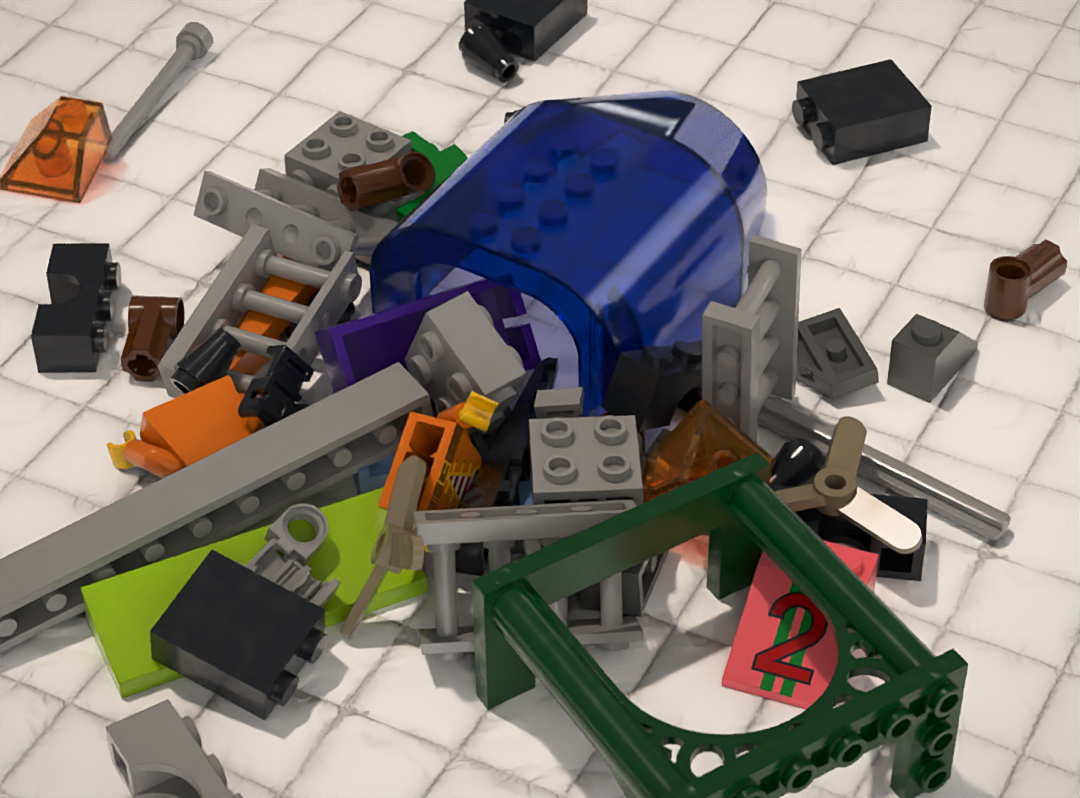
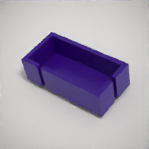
M514 271L483 278L316 331V338L333 392L337 393L397 362L407 370L404 359L426 312L467 291L477 305L483 306L489 312L495 330L506 345L513 347L518 352L524 370L535 369L541 358L530 323L505 328L503 322L505 318L527 314Z

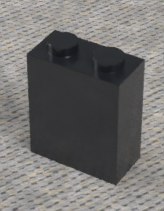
M466 0L464 2L465 31L477 24L483 27H491L511 54L535 62L587 15L588 0Z
M892 59L797 81L796 100L792 103L794 120L806 130L812 138L814 146L825 154L832 165L928 142L932 105Z
M212 549L150 630L152 659L266 721L277 704L283 707L291 699L299 682L297 675L306 662L314 664L324 651L328 641V634L324 633L325 609Z

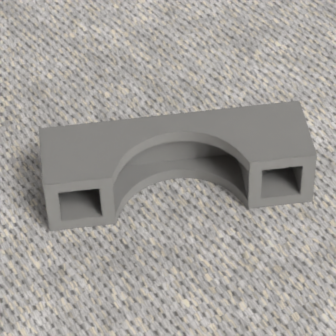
M169 699L105 727L112 764L133 798H243L240 793L231 795L226 787V775L218 758L214 754L208 756L204 754L201 749V738L193 720L189 716L181 718Z

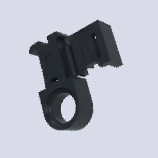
M286 345L268 346L266 353L273 358V361L265 377L252 379L238 408V414L241 418L258 417L267 426H270L309 406L306 403L296 404L295 402L301 401L303 397L299 394L303 382H310L315 370Z

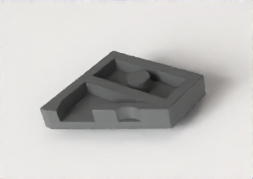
M840 307L798 322L796 378L833 399L879 383L876 365Z

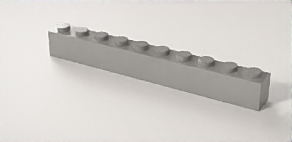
M397 362L1 558L0 653L85 611L80 587L225 540L357 473L358 468L367 464L369 467L384 457L396 453L410 411L434 417L429 393Z

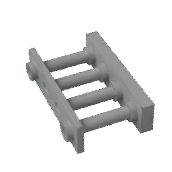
M271 168L259 169L254 190L212 171H204L193 216L241 237L245 235L251 224L269 229L274 251L299 263L327 271L333 270L346 250L353 252L356 259L392 275L404 274L416 230L365 208L350 211L346 204L341 203L339 197Z
M251 224L158 364L168 396L177 398L184 395L170 381L171 376L176 372L174 365L210 335H213L218 328L224 329L236 338L242 346L241 350L271 358L266 353L268 346L286 345L311 366L320 351L315 332L335 326L349 303H353L360 294L362 278L358 273L354 253L345 250L333 270L327 271L278 257L276 251H274L269 229ZM271 275L320 288L309 307L257 292L264 280ZM249 310L298 324L287 342L234 327L241 315ZM229 369L225 375L231 377L239 393H246L252 379L258 378Z
M753 234L749 240L748 288L735 308L711 301L702 314V443H704V460L727 466L756 453L758 413L769 395L773 394L792 400L795 395L801 248Z
M630 499L413 511L414 534L421 536L424 545H427V550L433 552L436 628L418 629V639L422 655L432 654V658L435 660L451 661L463 658L465 652L475 651L474 626L458 627L455 551L461 549V543L483 542V547L489 549V572L511 563V548L516 546V540L538 539V544L543 545L545 548L636 507L634 501ZM622 572L600 581L601 618L568 620L567 597L549 605L581 645L596 644V648L600 650L616 651L628 648L629 642L644 641L643 629L636 617H623Z

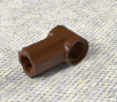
M411 151L397 158L340 172L337 191L341 203L346 204L350 211L389 201H401L430 188L435 176L434 167L425 154Z
M1045 239L1039 244L1032 245L1016 257L1002 256L994 259L990 263L984 298L986 312L999 319L1007 320L1023 316L1026 312L1028 299L1065 274L1067 260L1060 252L1059 245Z
M133 295L131 297L128 307L129 332L121 355L122 370L131 374L136 381L153 382L154 378L160 374L158 364L184 326L185 311L184 302L181 297Z

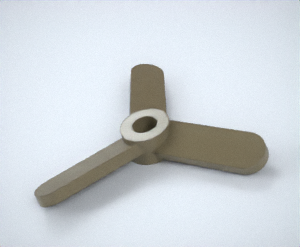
M845 416L840 418L833 430L823 470L816 474L814 484L774 492L794 512L816 508L819 512L829 516H842L898 553L910 554L915 552L922 544V534L919 526L857 486L856 474L867 431L862 422L854 417Z
M416 455L408 457L398 469L384 527L377 537L371 555V564L375 565L340 630V633L348 638L352 636L361 622L388 571L399 574L403 569H422L424 561L423 538L414 535L411 531L414 522L413 511L417 510L427 465L425 461Z

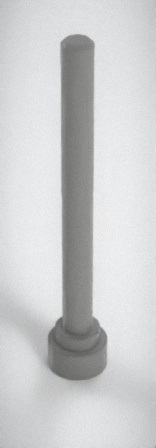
M189 22L178 33L174 54L99 148L98 153L103 160H114L188 62L205 56L213 45L212 33L206 26L198 22Z

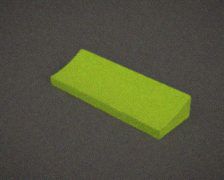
M384 487L318 508L327 519L328 533L320 550L307 563L311 567L310 575L316 581L321 580V585L325 581L330 583L334 578L341 582L334 596L322 607L325 609V628L346 620L375 565L371 564V555L377 537L384 527L388 511L378 507ZM294 520L287 525L290 536L298 542L307 543L316 538L315 528L305 520ZM272 524L80 587L87 624L121 698L184 677L152 659L150 630L212 549L246 566L268 543L264 538ZM277 552L281 557H284L282 553ZM403 569L399 574L388 571L365 614L427 593L428 582L423 569Z

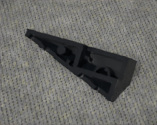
M548 357L538 362L457 509L513 506L519 481L531 479L529 419H537L534 410L537 390L554 389L559 371L558 358ZM483 542L461 543V549L455 551L456 573L483 576L485 574L489 559V549L483 547Z

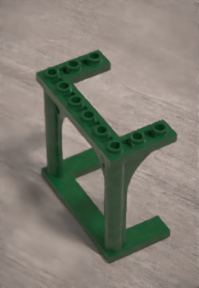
M759 452L472 580L476 696L489 710L535 688L536 676L601 756L626 798H780L787 793H798L804 790L814 779L838 767L844 768L854 764L863 754L888 741L896 742L890 788L899 798H915L924 792L933 793L950 779L968 662L954 648L936 656L774 492L769 486L771 464ZM709 532L706 588L719 601L752 584L757 565L764 551L824 615L835 637L838 656L837 666L823 694L805 711L786 722L767 729L740 734H710L691 731L663 722L631 702L549 605ZM857 649H862L866 657L855 658L852 653ZM868 675L877 677L885 681V683L864 692L851 686L848 679L854 676ZM841 702H846L836 708H833L835 705ZM675 744L681 747L677 753L675 763L671 760L672 749L666 748L664 745ZM749 751L739 757H736V755L742 752ZM703 752L718 754L723 761V765L699 777L692 772L690 765L698 754Z

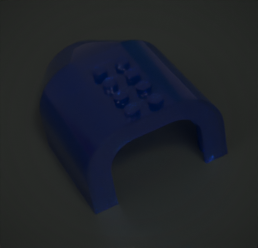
M654 90L552 99L531 103L517 111L377 244L370 263L372 314L430 296V292L455 267L526 294L548 307L568 329L578 353V387H583L584 390L583 414L580 416L600 417L606 412L601 407L621 352L644 349L647 345L656 347L673 345L675 341L702 340V314L709 303L713 301L735 308L744 292L746 273H748L749 240L753 234L759 236L766 213L767 185L762 164L746 135L729 117L713 105L686 93L671 90Z

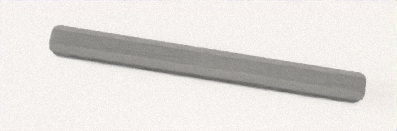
M771 397L767 398L758 413V424L792 441L798 438L805 439L812 443L823 456H827L834 428ZM864 443L857 473L905 497L928 499L927 508L991 540L1002 539L1006 534L1011 522L1009 514Z

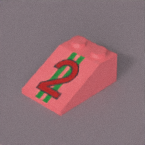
M824 541L874 592L879 555ZM763 551L722 676V686L807 709L823 694L834 675L838 661L835 637L829 623L815 604Z

